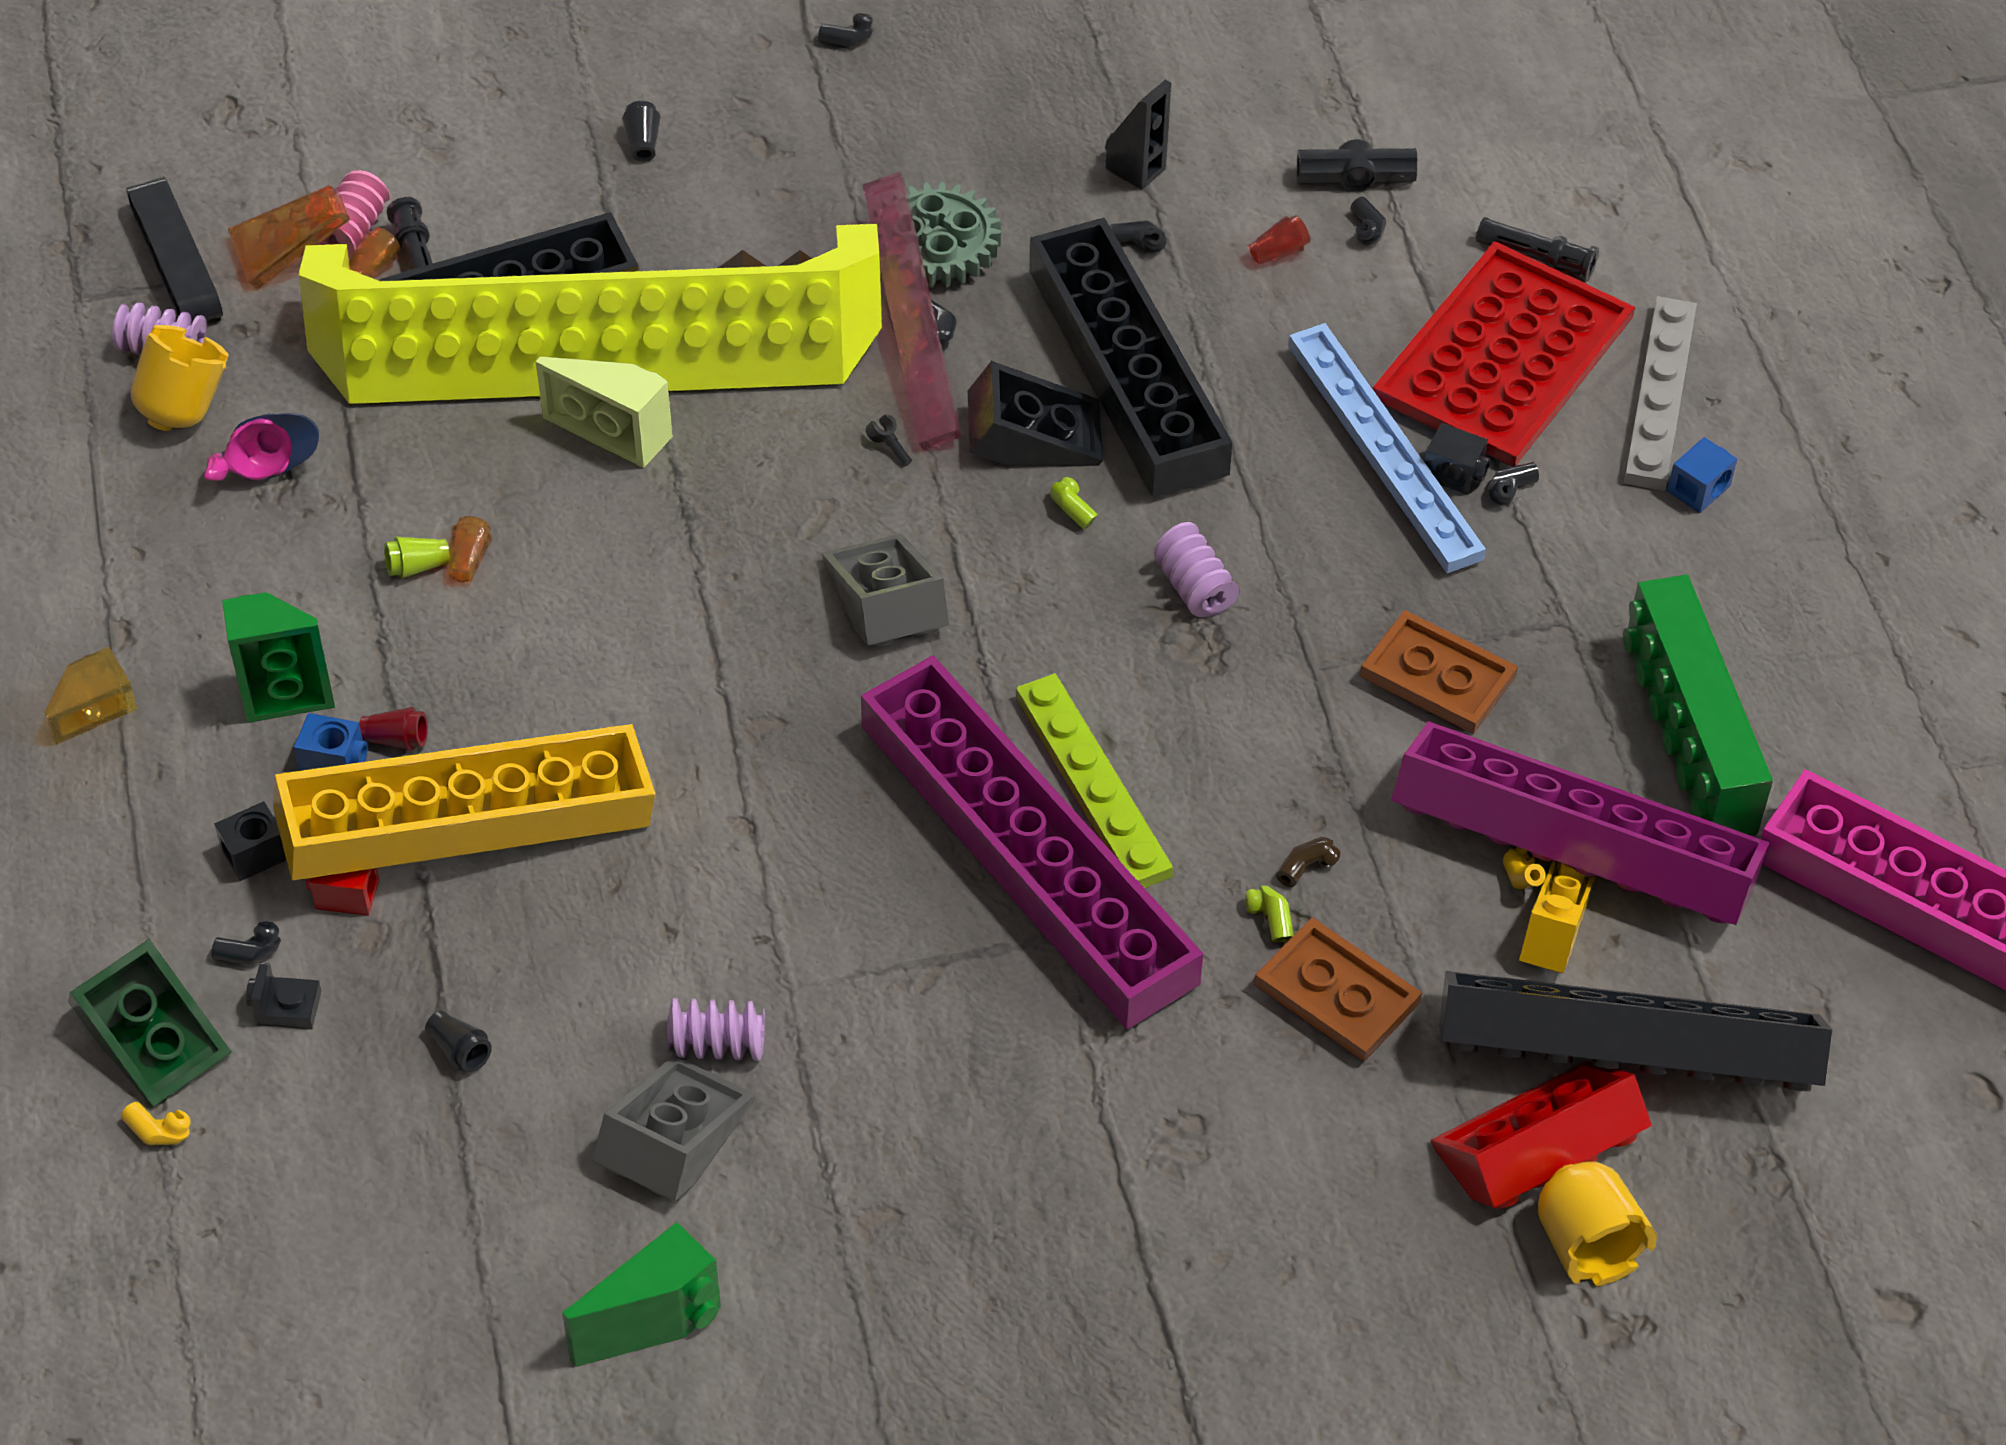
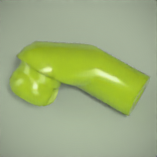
M1063 477L1059 482L1053 483L1050 496L1084 530L1097 518L1098 514L1077 495L1079 492L1078 483L1073 478Z

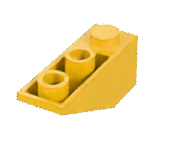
M1556 860L1552 861L1531 913L1519 961L1564 974L1596 876L1580 874L1570 865Z

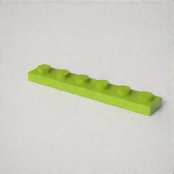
M1056 673L1016 687L1018 703L1100 840L1144 888L1173 878L1171 862Z

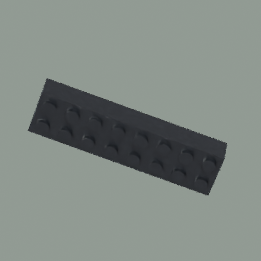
M1105 217L1030 237L1029 272L1153 498L1230 476L1233 442Z
M1445 971L1439 1020L1442 1041L1450 1042V1048L1457 1051L1478 1052V1046L1497 1048V1054L1514 1058H1524L1526 1051L1545 1053V1060L1556 1063H1573V1057L1592 1059L1593 1066L1607 1069H1620L1621 1062L1640 1064L1639 1070L1642 1072L1659 1075L1668 1074V1068L1687 1070L1688 1077L1701 1080H1715L1716 1073L1734 1075L1735 1082L1752 1086H1762L1764 1079L1783 1081V1088L1805 1092L1811 1091L1812 1085L1825 1086L1832 1036L1830 1026L1820 1014L1453 971Z

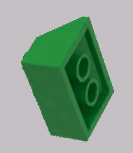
M267 592L222 600L227 640L247 723L335 708L317 618Z

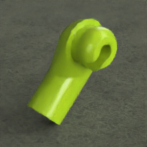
M1260 886L1257 890L1249 889L1245 893L1247 911L1251 914L1262 912L1263 915L1268 917L1272 942H1287L1294 936L1289 905L1285 897L1269 886Z

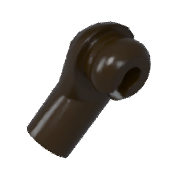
M1321 836L1292 849L1276 873V877L1283 885L1294 887L1309 865L1318 861L1323 868H1329L1337 863L1341 852L1333 845L1334 841L1327 837Z

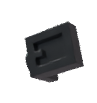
M260 962L256 979L250 978L248 981L246 1003L247 1006L253 1007L257 1025L313 1029L322 991L320 981L273 977L270 963Z

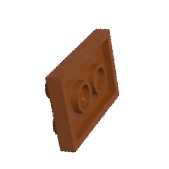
M1404 610L1361 665L1360 677L1474 734L1516 678L1518 666Z
M1313 917L1255 974L1254 985L1363 1062L1372 1055L1421 1003L1422 992Z

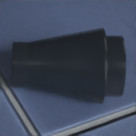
M648 101L630 103L622 116V122L632 148V156L638 161H649L656 155L655 147L661 115L656 110L655 105Z
M443 1010L435 1012L427 1020L425 1025L426 1033L434 1039L455 1069L474 1072L480 1069L489 1059L492 1045L488 1041L485 1031L456 1019Z

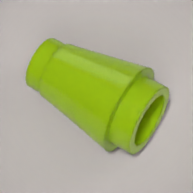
M395 536L394 541L384 543V559L389 576L399 575L400 579L449 564L450 561L446 539L437 540Z

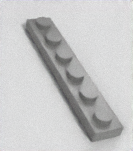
M1659 296L1656 298L1624 484L1660 491H1665L1697 303Z

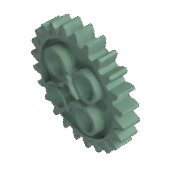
M928 182L924 183L923 191L920 192L913 186H909L908 196L896 192L895 203L885 200L883 202L884 211L876 212V222H873V224H877L880 262L886 261V270L888 272L898 269V279L900 280L908 275H912L913 285H917L922 278L928 279V285L931 288L935 285L936 280H942L946 287H950L951 278H956L963 284L966 283V273L979 277L980 267L989 269L991 267V258L998 257V247L1001 246L1000 218H996L995 207L987 208V199L985 197L975 200L974 190H970L964 195L961 194L960 185L958 184L951 191L946 190L944 182H941L938 189L932 190Z

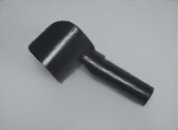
M883 415L879 419L885 431L880 430L877 423L873 420L867 424L866 434L870 440L876 443L885 441L903 466H907L912 462V459L894 434L897 423L893 416Z

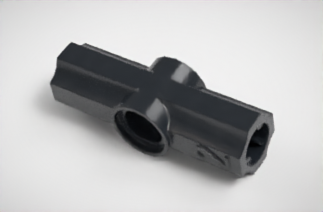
M1360 139L1349 140L1343 143L1339 149L1297 150L1296 158L1297 183H1342L1343 187L1349 191L1361 192L1371 188L1375 182H1416L1418 172L1416 148L1372 149L1368 142Z

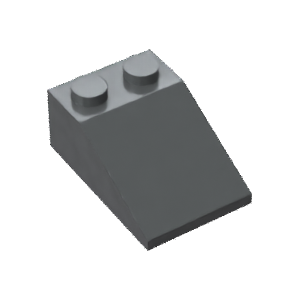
M902 533L822 553V561L853 629L867 646L889 645L896 638L908 635H929L936 628L949 625L943 577Z
M674 1055L604 1113L593 1161L609 1168L616 1175L627 1177L651 1189L658 1196L676 1201L700 1179L752 1105L755 1094Z

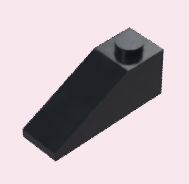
M1165 79L1141 99L1118 128L1110 134L1105 143V169L1141 190L1166 170L1171 82Z

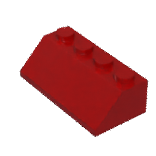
M1585 1061L1431 1139V1143L1439 1157L1472 1200L1499 1209L1513 1205L1519 1200L1520 1194L1532 1188L1544 1187L1554 1174L1566 1165L1595 1162L1598 1159L1599 1153L1611 1147H1621L1634 1142L1637 1139V1134L1651 1127L1652 1124L1634 1074L1617 1069L1596 1067L1592 1065V1062Z

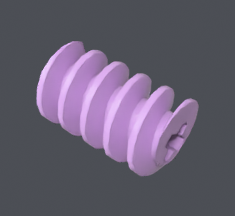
M140 302L135 303L131 312L126 303L121 304L113 325V342L115 347L122 352H129L131 350L136 355H141L146 336L149 332L151 333L155 325H170L184 328L187 330L185 337L200 343L206 337L207 328L204 316H196L191 325L190 314L182 312L176 322V313L173 309H166L161 318V311L158 306H151L146 314L145 306Z
M1191 522L1180 523L1168 530L1157 542L1154 549V559L1162 567L1164 574L1170 579L1171 584L1178 591L1181 599L1186 603V606L1193 615L1198 617L1213 616L1226 610L1236 601L1239 595L1237 583L1231 581L1232 577L1228 570H1224L1221 560L1215 558L1214 550L1212 547L1207 546V541L1203 535L1199 534L1196 524Z
M672 998L667 1025L668 1052L672 1044H674L677 1056L685 1058L692 1045L696 1057L703 1059L709 1046H711L714 1057L717 1060H722L728 1047H730L733 1058L741 1060L747 1047H749L752 1059L754 1061L761 1060L765 1041V1007L762 1014L757 1015L753 1001H747L743 1013L738 1014L734 1000H729L724 1013H719L715 999H710L704 1013L700 1012L697 1000L691 999L687 1011L682 1012L678 998Z

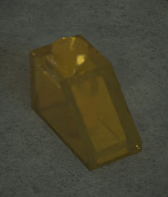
M107 647L67 665L44 713L52 739L57 745L138 708L128 677L110 647Z

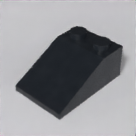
M994 361L987 365L967 390L970 453L1004 465L1099 466L1102 463L1099 399Z

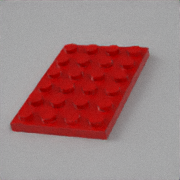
M1494 241L1375 383L1372 389L1382 404L1438 430L1441 423L1488 439L1487 455L1509 466H1517L1632 320L1635 306Z

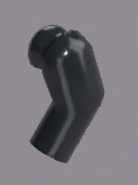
M1364 196L1358 197L1350 206L1351 212L1361 221L1360 227L1356 225L1355 232L1360 243L1373 245L1382 238L1386 226V218Z
M1149 221L1110 224L1119 243L1133 242L1151 253L1161 251L1166 245L1167 238L1163 230Z

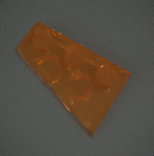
M329 185L228 228L248 283L256 289H260L304 255L306 246L318 245L351 219L340 193Z

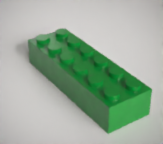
M1688 574L1638 582L1635 598L1629 603L1630 620L1628 628L1623 630V643L1626 652L1633 654L1635 659L1636 676L1639 685L1647 689L1650 697L1649 708L1654 721L1660 722L1663 730L1664 749L1668 756L1673 755L1677 765L1676 776L1678 785L1682 791H1687L1691 801V815L1747 835L1758 834L1773 778Z

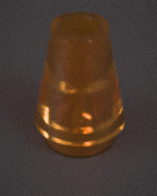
M376 227L373 231H367L349 260V269L372 278L397 259L396 253L400 250L398 241L388 231L380 227Z
M464 516L459 518L457 524L452 526L448 575L453 580L463 583L473 580L474 574L477 572L493 540L490 533L491 527L486 521L473 516Z

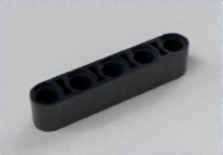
M160 177L126 187L133 215L178 317L182 312L189 313L191 325L198 315L204 316L206 321L222 317L223 310L216 288L166 178Z

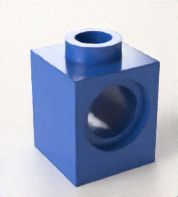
M1703 437L1673 463L1667 491L1701 513L1731 486L1738 458L1731 455L1723 447Z
M308 713L294 745V752L299 771L365 762L368 744L362 739L359 722Z

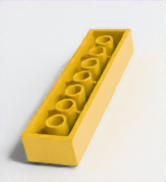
M628 724L276 774L273 809L293 881L650 827L655 791L633 725Z

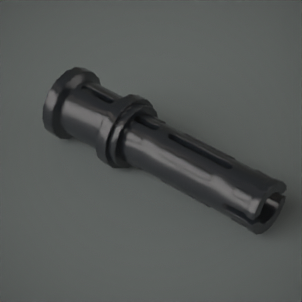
M401 197L392 201L386 210L388 220L395 227L393 234L395 244L403 250L409 270L433 264L427 247L430 237L429 230L421 220L423 212L421 203L413 197Z
M1483 217L1476 234V241L1490 245L1494 241L1525 256L1546 262L1545 265L1555 270L1560 268L1578 274L1580 279L1588 281L1591 278L1599 256L1598 247L1591 246L1588 249L1567 242V237L1555 236L1554 239H1550L1490 220L1487 217Z

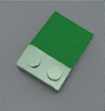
M678 1222L674 1223L562 1312L570 1361L576 1367L683 1339L696 1328L703 1329L708 1326L717 1316L719 1309H721L716 1259Z

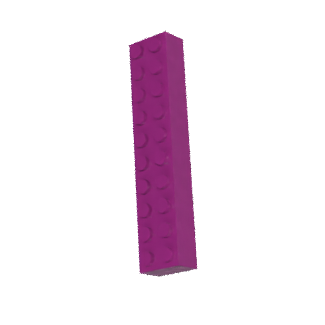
M934 655L861 695L862 729L1126 1029L1131 1028L1201 985L1204 953Z

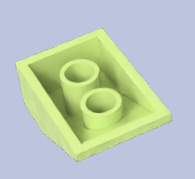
M540 357L536 361L544 419L642 468H645L673 437L668 381L659 374L627 363Z

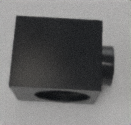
M1441 423L1426 450L1424 463L1440 485L1469 495L1476 480L1483 482L1489 470L1491 458L1485 457L1488 439Z
M264 801L214 823L221 851L239 881L287 860L276 817L272 815Z

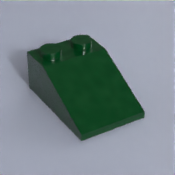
M150 939L85 981L69 994L68 1003L91 1035L152 1108L232 1053Z

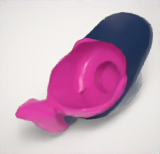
M268 413L247 419L239 423L234 429L224 451L214 453L207 458L204 478L212 481L223 480L228 471L253 480L279 476L303 463L313 455L319 443V429L313 420L297 413Z

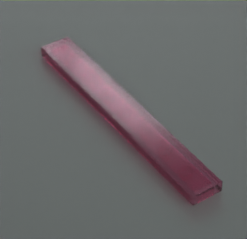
M897 172L863 184L870 222L871 224H877L880 268L917 439L921 448L926 450L961 438L962 436L905 181L901 173Z

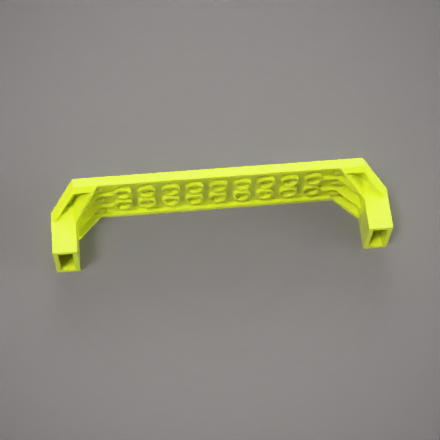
M877 224L836 225L837 248L799 265L404 281H378L350 270L347 244L309 245L305 247L299 271L307 351L349 404L540 396L536 361L540 357L634 364L649 372H655L667 380L669 391L844 384L882 328Z

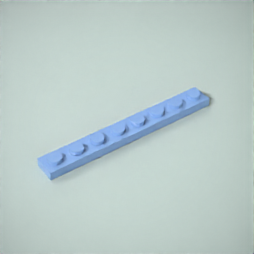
M1326 323L1289 335L1288 347L1445 572L1450 573L1483 561L1486 551L1485 547Z

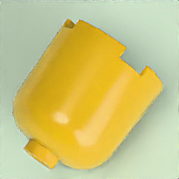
M155 325L151 333L149 332L146 336L131 385L133 405L148 419L147 422L152 427L163 431H170L172 428L192 427L203 420L226 369V361L228 359V353L213 340L204 337L202 343L185 337L186 329L170 325Z
M1581 1162L1575 1165H1566L1554 1174L1540 1192L1537 1211L1539 1219L1567 1274L1575 1284H1579L1581 1279H1592L1595 1286L1618 1281L1639 1267L1635 1259L1645 1248L1653 1251L1656 1246L1657 1234L1618 1173L1611 1167L1598 1162Z

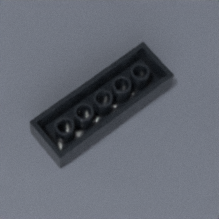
M612 212L384 277L380 281L639 271V265Z

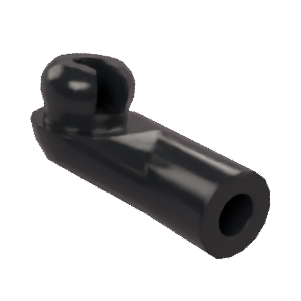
M857 13L853 16V25L848 27L821 23L818 41L850 47L870 38L874 30L871 28L873 18L869 14Z
M925 300L920 306L919 314L930 322L927 330L929 334L927 344L933 350L944 351L949 347V340L954 336L957 325L956 317L935 301Z
M1534 462L1497 470L1488 488L1491 500L1499 505H1506L1514 499L1519 486L1538 482L1539 471L1537 465Z
M263 921L258 923L253 929L254 936L245 941L216 937L212 946V959L242 965H253L277 951L281 942L280 937H278L279 928L273 922Z

